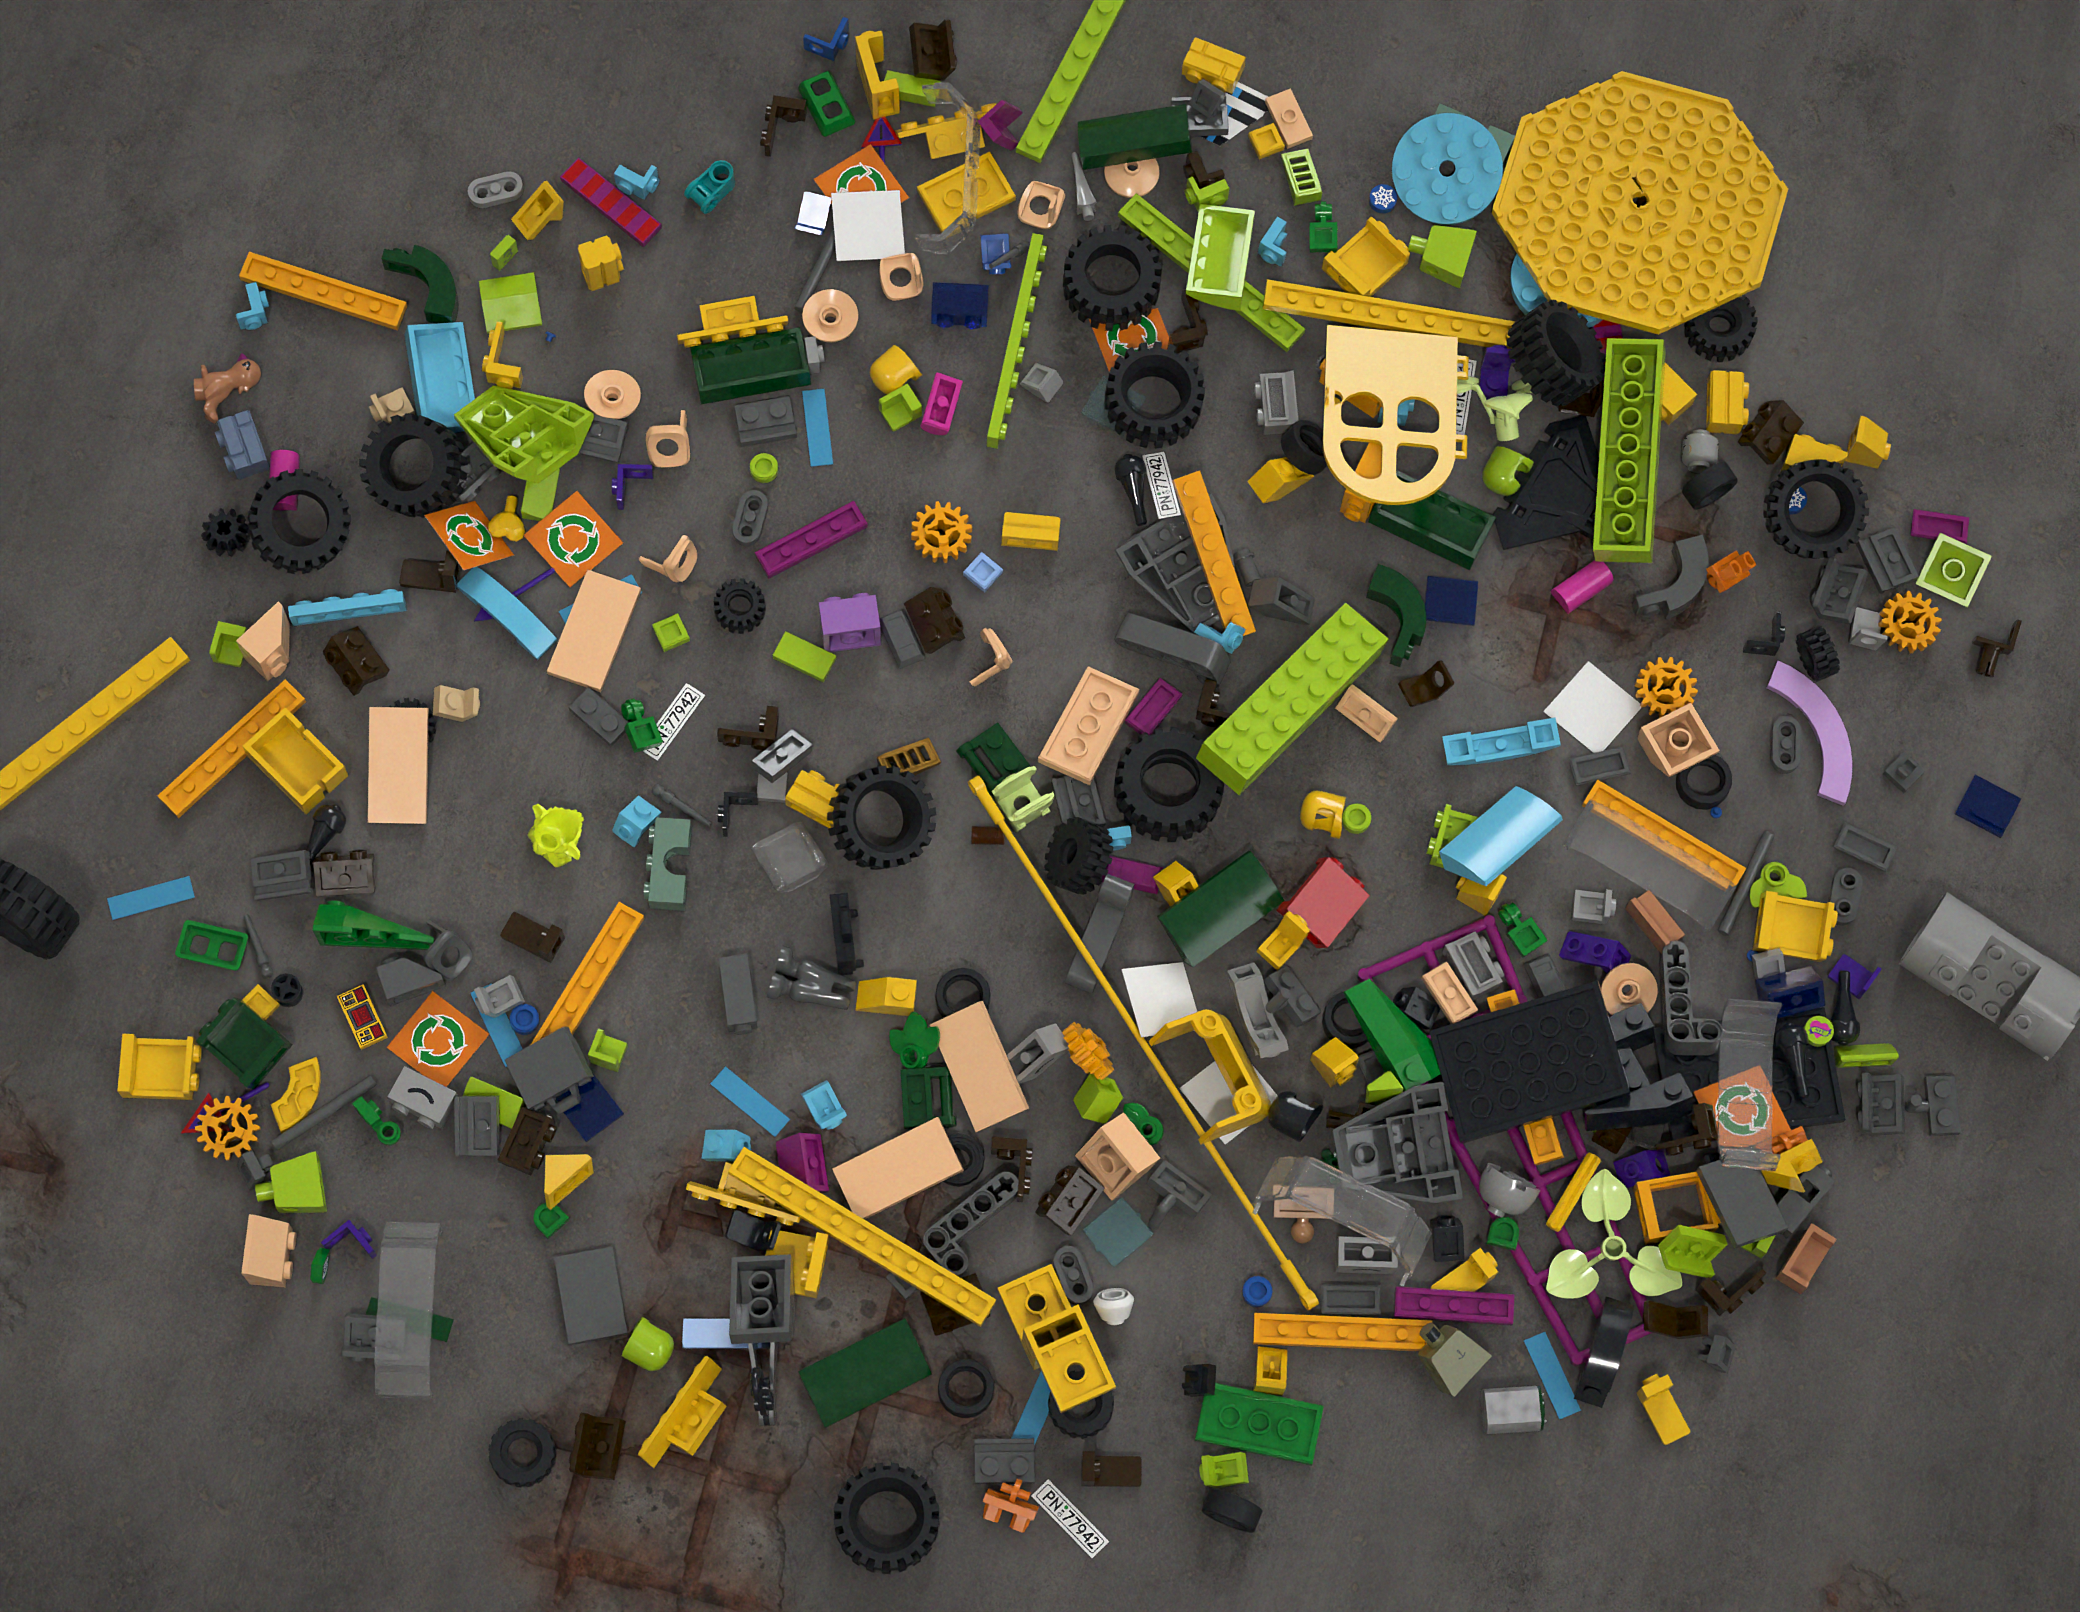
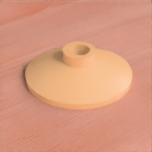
M1156 159L1106 166L1104 169L1105 180L1108 186L1120 196L1132 198L1137 193L1141 197L1148 194L1156 186L1159 179V166ZM1129 165H1134L1137 167V169L1135 171H1131L1127 167Z
M834 289L822 290L812 295L805 303L802 313L803 323L811 336H816V339L820 341H841L847 338L856 328L858 309L853 299L846 293ZM831 316L836 320L833 323H828L826 318Z
M606 370L595 374L587 382L584 390V399L591 412L595 415L616 420L632 414L638 407L641 398L640 388L636 380L629 374L618 370ZM615 398L616 401H609L608 399Z
M1625 963L1613 968L1606 975L1601 985V992L1606 1009L1611 1015L1639 1003H1642L1648 1013L1655 1004L1658 987L1655 977L1647 968L1635 963ZM1625 985H1630V991L1623 994L1622 988Z

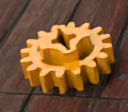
M939 501L936 502L934 509L926 505L925 514L921 512L916 513V519L919 522H912V529L915 531L911 533V540L916 541L914 544L915 550L923 548L922 557L926 558L930 554L934 563H936L938 557H942L944 563L948 562V556H952L957 560L958 551L966 553L967 546L965 543H971L972 536L969 535L972 532V525L967 524L969 516L967 514L960 516L961 507L952 510L950 502H947L945 508L941 507ZM934 518L931 524L926 525L928 521ZM943 529L945 535H940L938 530ZM953 540H957L955 544L949 547Z
M1907 591L1903 597L1897 593L1893 600L1889 599L1884 604L1886 608H1883L1879 613L1884 619L1878 623V626L1885 627L1886 629L1882 635L1891 638L1888 643L1889 646L1895 643L1899 644L1898 651L1900 652L1905 647H1908L1909 653H1913L1917 647L1920 651H1923L1927 644L1931 645L1936 640L1934 636H1937L1941 631L1936 625L1942 621V618L1934 616L1939 609L1938 607L1930 608L1929 605L1932 601L1930 598L1925 602L1922 601V593H1918L1915 598L1912 597L1910 591ZM1893 614L1897 618L1895 623H1893ZM1924 622H1927L1926 633L1924 634L1925 628L1923 625Z
M1658 657L1656 665L1649 661L1646 664V670H1640L1638 676L1641 679H1637L1635 682V687L1640 689L1637 690L1635 697L1643 698L1640 706L1643 708L1648 705L1650 707L1649 715L1657 711L1659 712V718H1661L1665 713H1671L1689 703H1694L1692 697L1696 696L1698 690L1692 687L1695 686L1697 678H1689L1692 669L1689 668L1684 671L1682 669L1683 661L1675 665L1673 664V657H1669L1667 663H1664L1662 658ZM1649 679H1651L1650 683L1653 685V688L1650 692L1648 690ZM1682 684H1683V686H1684V696H1683V698L1681 697L1682 693H1681V691L1679 690V688H1680V686H1681ZM1671 685H1673L1672 688H1671V690H1669V689L1667 688V689H1665V690L1662 689L1661 691H1659L1660 688H1661V686H1663V687L1665 688V687H1668V686L1670 687Z
M1073 1022L1062 1032L1063 1038L1069 1044L1067 1046L1070 1048L1068 1050L1071 1055L1070 1058L1086 1074L1090 1072L1097 1079L1103 1080L1113 1072L1114 1068L1112 1067V1062L1108 1059L1110 1054L1106 1049V1044L1090 1028H1082L1079 1023Z
M230 1096L225 1097L224 1103H220L215 1098V1106L211 1108L205 1104L203 1107L207 1114L205 1116H197L202 1121V1125L196 1126L195 1130L203 1134L197 1138V1141L199 1143H207L203 1149L206 1153L214 1149L213 1157L216 1159L220 1157L221 1153L224 1154L227 1161H230L231 1154L233 1153L240 1159L242 1155L241 1150L251 1151L252 1148L249 1142H258L259 1140L253 1135L254 1131L261 1130L259 1125L253 1124V1121L259 1117L257 1114H249L252 1109L250 1104L241 1107V1098H237L235 1103H231ZM229 1109L226 1115L219 1118L214 1117L217 1112ZM241 1113L247 1121V1130L242 1128L238 1121ZM232 1120V1126L235 1128V1131L233 1133L228 1132L226 1136H223L224 1131L221 1129V1125H227ZM208 1127L215 1129L217 1134L215 1144L210 1139ZM235 1139L243 1140L234 1147L226 1148L229 1142Z

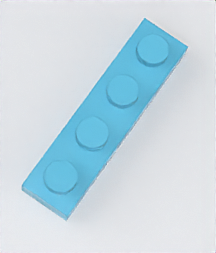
M388 589L376 595L358 593L354 594L352 598L346 599L328 597L323 602L299 601L293 606H288L292 625L297 626L406 611V602L402 591L398 592L394 589Z

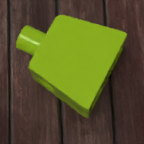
M1434 225L1431 228L1428 239L1412 235L1408 249L1410 252L1423 255L1419 268L1422 272L1456 288H1460L1477 231Z
M316 1151L270 1167L272 1181L255 1184L257 1201L274 1199L279 1213L327 1212L320 1158Z

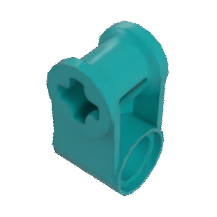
M719 160L714 162L703 174L688 185L684 196L695 201L701 207L700 211L707 214L711 212L735 187L733 167L727 161ZM719 174L728 175V178L722 181L715 179Z

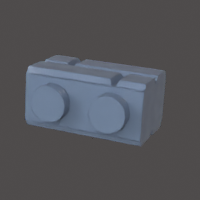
M246 410L217 421L220 430L216 431L215 434L220 448L226 446L228 455L224 456V460L229 473L234 471L237 479H243L270 469L250 411Z

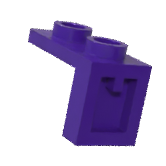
M1494 345L1486 348L1480 367L1479 386L1486 400L1498 396H1507L1509 369L1513 359L1509 358L1508 352L1511 349H1508L1506 346Z
M1572 931L1567 933L1559 954L1563 960L1601 967L1606 974L1621 964L1629 963L1632 956L1619 941Z

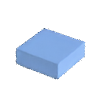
M981 552L965 569L963 576L985 593L1003 573V569Z

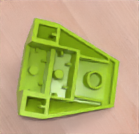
M493 385L456 412L454 419L495 467L516 478L539 484L578 455L594 419V414L572 402Z

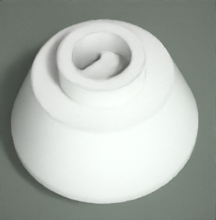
M1111 1288L1099 1292L1093 1302L1102 1320L1107 1321L1110 1325H1119L1129 1317L1134 1297L1125 1289Z

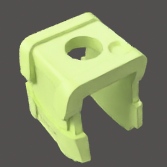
M1035 766L1009 775L992 790L996 803L1015 832L1025 828L1026 824L1041 815L1045 816L1051 812L1048 807L1053 802L1054 793L1040 796L1030 780L1037 770ZM1023 797L1029 800L1030 803L1023 808L1015 809L1014 802L1017 798Z

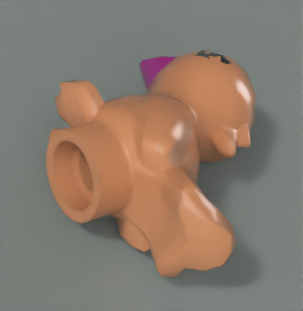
M241 353L236 364L227 371L208 373L206 366L201 365L202 378H194V393L196 401L205 400L203 410L206 414V420L214 424L218 421L217 407L229 396L233 389H238L239 394H241L242 391L248 392L249 389L259 382L261 369L256 362L249 360L246 355Z

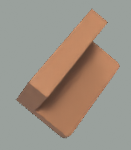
M1650 890L1637 899L1635 897L1631 899L1625 908L1661 954L1663 947L1670 944V941H1679L1685 936L1684 932Z

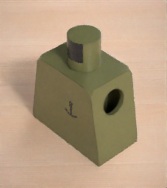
M1428 1323L1419 1333L1427 1344L1419 1351L1418 1357L1437 1388L1441 1392L1453 1397L1492 1357L1463 1332L1449 1325H1444L1439 1330L1433 1323Z

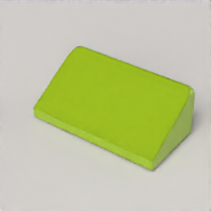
M887 70L884 81L896 78L899 86V100L931 107L936 106L941 81L914 77V75Z
M560 469L556 470L539 484L526 481L521 508L523 519L541 521L553 511Z
M1889 1043L1834 1047L1835 1066L1837 1068L1893 1065L1899 1058L1898 1052Z
M1387 1071L1367 1085L1365 1103L1380 1105L1403 1093V1087L1393 1073Z
M471 1076L463 1096H499V1124L512 1129L521 1107L525 1105L523 1098Z

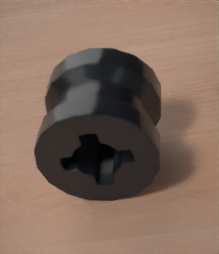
M285 973L273 980L271 991L275 1000L281 1006L293 1007L301 1001L303 989L295 976Z

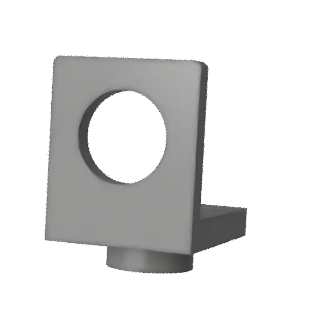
M1856 608L1852 620L1849 644L1876 651L1887 641L1888 636L1880 634L1881 627L1878 626V623L1882 620V617L1878 612Z

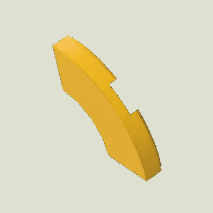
M317 1057L289 1067L290 1081L288 1089L279 1100L271 1104L281 1133L302 1121L316 1103L321 1085V1071Z

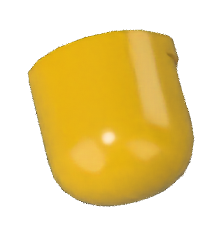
M893 345L876 359L869 372L874 385L884 394H889L902 387L910 378L916 381L922 376L912 360L896 345Z
M1323 791L1310 792L1303 800L1301 806L1300 820L1302 825L1311 831L1314 829L1328 831L1331 833L1330 837L1340 839L1342 833V814L1346 797ZM1317 813L1327 817L1323 819H1315Z

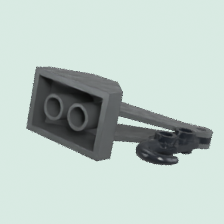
M791 1254L732 1257L729 1336L731 1344L748 1343L752 1366L750 1392L754 1398V1409L758 1411L760 1426L776 1424L775 1396L778 1342L791 1341L795 1332L796 1300ZM770 1342L769 1377H764L761 1369L757 1343Z

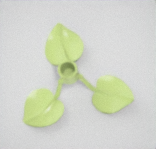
M1468 376V380L1457 379V394L1469 390L1477 392L1490 417V423L1495 424L1497 440L1509 441L1519 437L1517 419H1520L1519 413L1533 400L1531 394H1526L1532 393L1530 391L1532 386L1529 383L1524 384L1522 380H1518L1512 384V390H1515L1516 393L1486 400L1480 386L1477 384L1479 383L1478 378ZM1492 409L1497 410L1496 416L1494 415Z
M1607 1169L1599 1171L1588 1182L1582 1195L1581 1206L1588 1220L1592 1222L1604 1220L1608 1238L1601 1244V1254L1589 1262L1584 1253L1574 1249L1564 1250L1556 1255L1549 1268L1546 1285L1547 1292L1556 1297L1566 1299L1580 1298L1588 1295L1595 1289L1599 1281V1276L1592 1266L1604 1258L1615 1261L1621 1257L1634 1264L1630 1270L1629 1279L1633 1288L1640 1294L1658 1296L1681 1288V1273L1665 1268L1659 1247L1645 1246L1639 1251L1638 1258L1635 1259L1626 1252L1624 1240L1614 1235L1609 1219L1617 1221L1625 1217L1630 1210L1631 1198L1624 1184Z

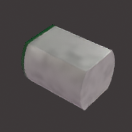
M1524 1386L1482 1389L1480 1400L1484 1433L1500 1434L1542 1431L1544 1422H1547V1420H1544L1545 1405L1542 1398L1544 1393L1541 1392V1387Z

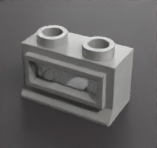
M1294 370L1284 373L1260 374L1259 381L1254 383L1255 399H1260L1261 407L1256 411L1257 425H1262L1263 435L1284 434L1295 422L1299 421Z
M1476 931L1446 944L1442 951L1444 957H1451L1455 965L1454 973L1459 980L1462 979L1472 1001L1500 988L1503 982L1501 978L1504 977L1497 961L1492 963L1487 954L1490 952L1488 942L1483 936L1479 938Z

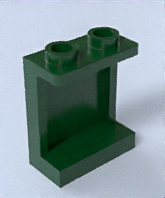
M234 997L232 1000H226L219 1007V1015L213 1022L209 1021L199 1031L200 1037L196 1043L205 1047L239 1077L238 1080L245 1087L255 1089L293 1044L243 1000Z

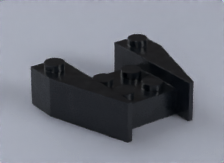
M1642 1003L1613 1014L1609 1019L1631 1094L1592 1105V1109L1585 1111L1586 1131L1666 1124L1691 1114L1693 1095L1681 1073L1650 1084L1632 1052L1652 1044L1654 1041V1025Z

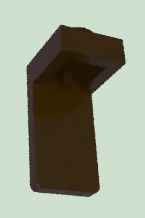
M1653 1301L1644 1302L1642 1319L1645 1331L1676 1339L1708 1336V1306L1695 1305L1676 1308Z

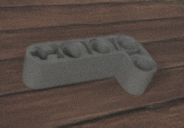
M1131 613L1126 614L1114 638L1117 644L1128 650L1193 671L1196 678L1203 684L1205 679L1217 682L1216 688L1220 686L1231 663L1224 647L1219 643Z
M1107 874L1104 879L1097 904L1081 940L1101 972L1130 904L1135 885L1110 874ZM1077 950L1065 984L1093 994L1098 979L1080 951Z
M1670 941V944L1663 947L1659 963L1665 1048L1668 1052L1675 1055H1712L1719 1048L1723 1028L1719 1022L1713 1019H1693L1689 951L1684 943ZM1673 958H1675V962H1677V966L1673 967ZM1676 982L1680 984L1681 987H1674L1670 983ZM1672 1008H1678L1682 1010L1683 1013H1676L1672 1010ZM1679 1034L1685 1039H1677L1673 1035ZM1707 1034L1712 1036L1714 1039L1709 1040L1704 1038L1702 1035Z
M1002 1172L996 1175L931 1226L923 1237V1247L930 1259L958 1277H964L968 1271V1258L958 1244L1017 1198L1019 1188L1017 1177L1010 1172ZM1001 1183L1006 1186L1011 1184V1192L1009 1193L1007 1190H1004L998 1194L997 1203L994 1196L999 1193ZM979 1200H986L990 1203L991 1208L986 1212H980L974 1205ZM956 1218H963L967 1221L968 1226L963 1230H956L952 1227L951 1223ZM933 1236H940L944 1239L945 1243L942 1247L935 1249L929 1245L928 1241ZM951 1259H959L963 1263V1267L959 1271H951L947 1267V1262Z

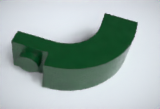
M414 245L412 254L398 248L393 250L384 249L381 258L384 270L417 277L428 286L429 295L424 309L426 321L434 324L456 322L459 305L453 276L444 261L435 253L418 245Z
M1378 564L1366 598L1386 605L1398 617L1400 635L1389 664L1400 667L1403 658L1409 660L1414 644L1421 645L1426 628V610L1418 590L1404 575L1389 567Z

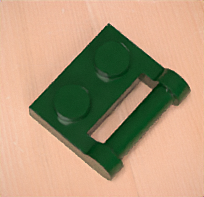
M998 722L956 750L960 758H965L977 776L982 778L990 796H994L992 790L1006 777L1031 767ZM980 748L1001 778L994 780L974 751Z
M948 1067L900 1070L904 1129H914L936 1117L940 1119L944 1128L956 1127V1116H953L952 1076ZM930 1079H939L941 1116H933Z

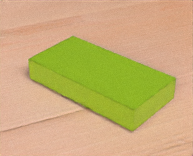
M786 631L773 653V659L823 683L837 659L836 655Z

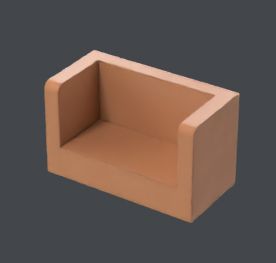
M1811 1223L1802 1234L1775 1279L1797 1293L1802 1294L1809 1286V1281L1828 1250L1837 1239Z

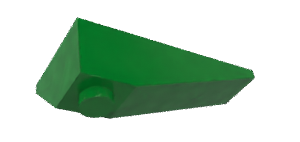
M328 901L327 904H319L313 924V932L321 946L428 950L435 942L434 937L345 905L341 901Z
M1370 979L1343 992L1385 1073L1387 1071L1393 1073L1402 1085L1403 1092L1413 1086L1422 1085L1441 1074L1432 1041Z

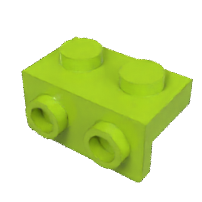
M1449 804L1445 805L1443 812H1437L1434 827L1438 828L1437 837L1430 838L1426 853L1432 855L1429 864L1444 868L1439 851L1478 819L1476 816L1451 810L1452 805Z
M1678 1225L1658 1247L1666 1269L1705 1278L1709 1277L1711 1279L1715 1275L1711 1261L1728 1243L1723 1234Z

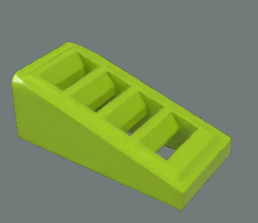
M1303 149L1281 154L1294 206L1320 201L1322 190L1309 150ZM1304 157V162L1290 163V160ZM1306 167L1307 169L1305 171L1295 173L1293 172V169ZM1309 176V179L1296 181V178ZM1311 185L1312 187L1299 190L1301 186Z

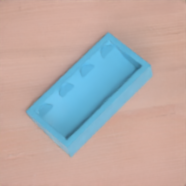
M463 322L407 325L404 336L417 416L422 415L445 425L446 429L454 433L464 431L454 419V414L473 401L475 396Z
M1515 786L1439 851L1444 869L1487 886L1563 820L1562 816L1537 796Z

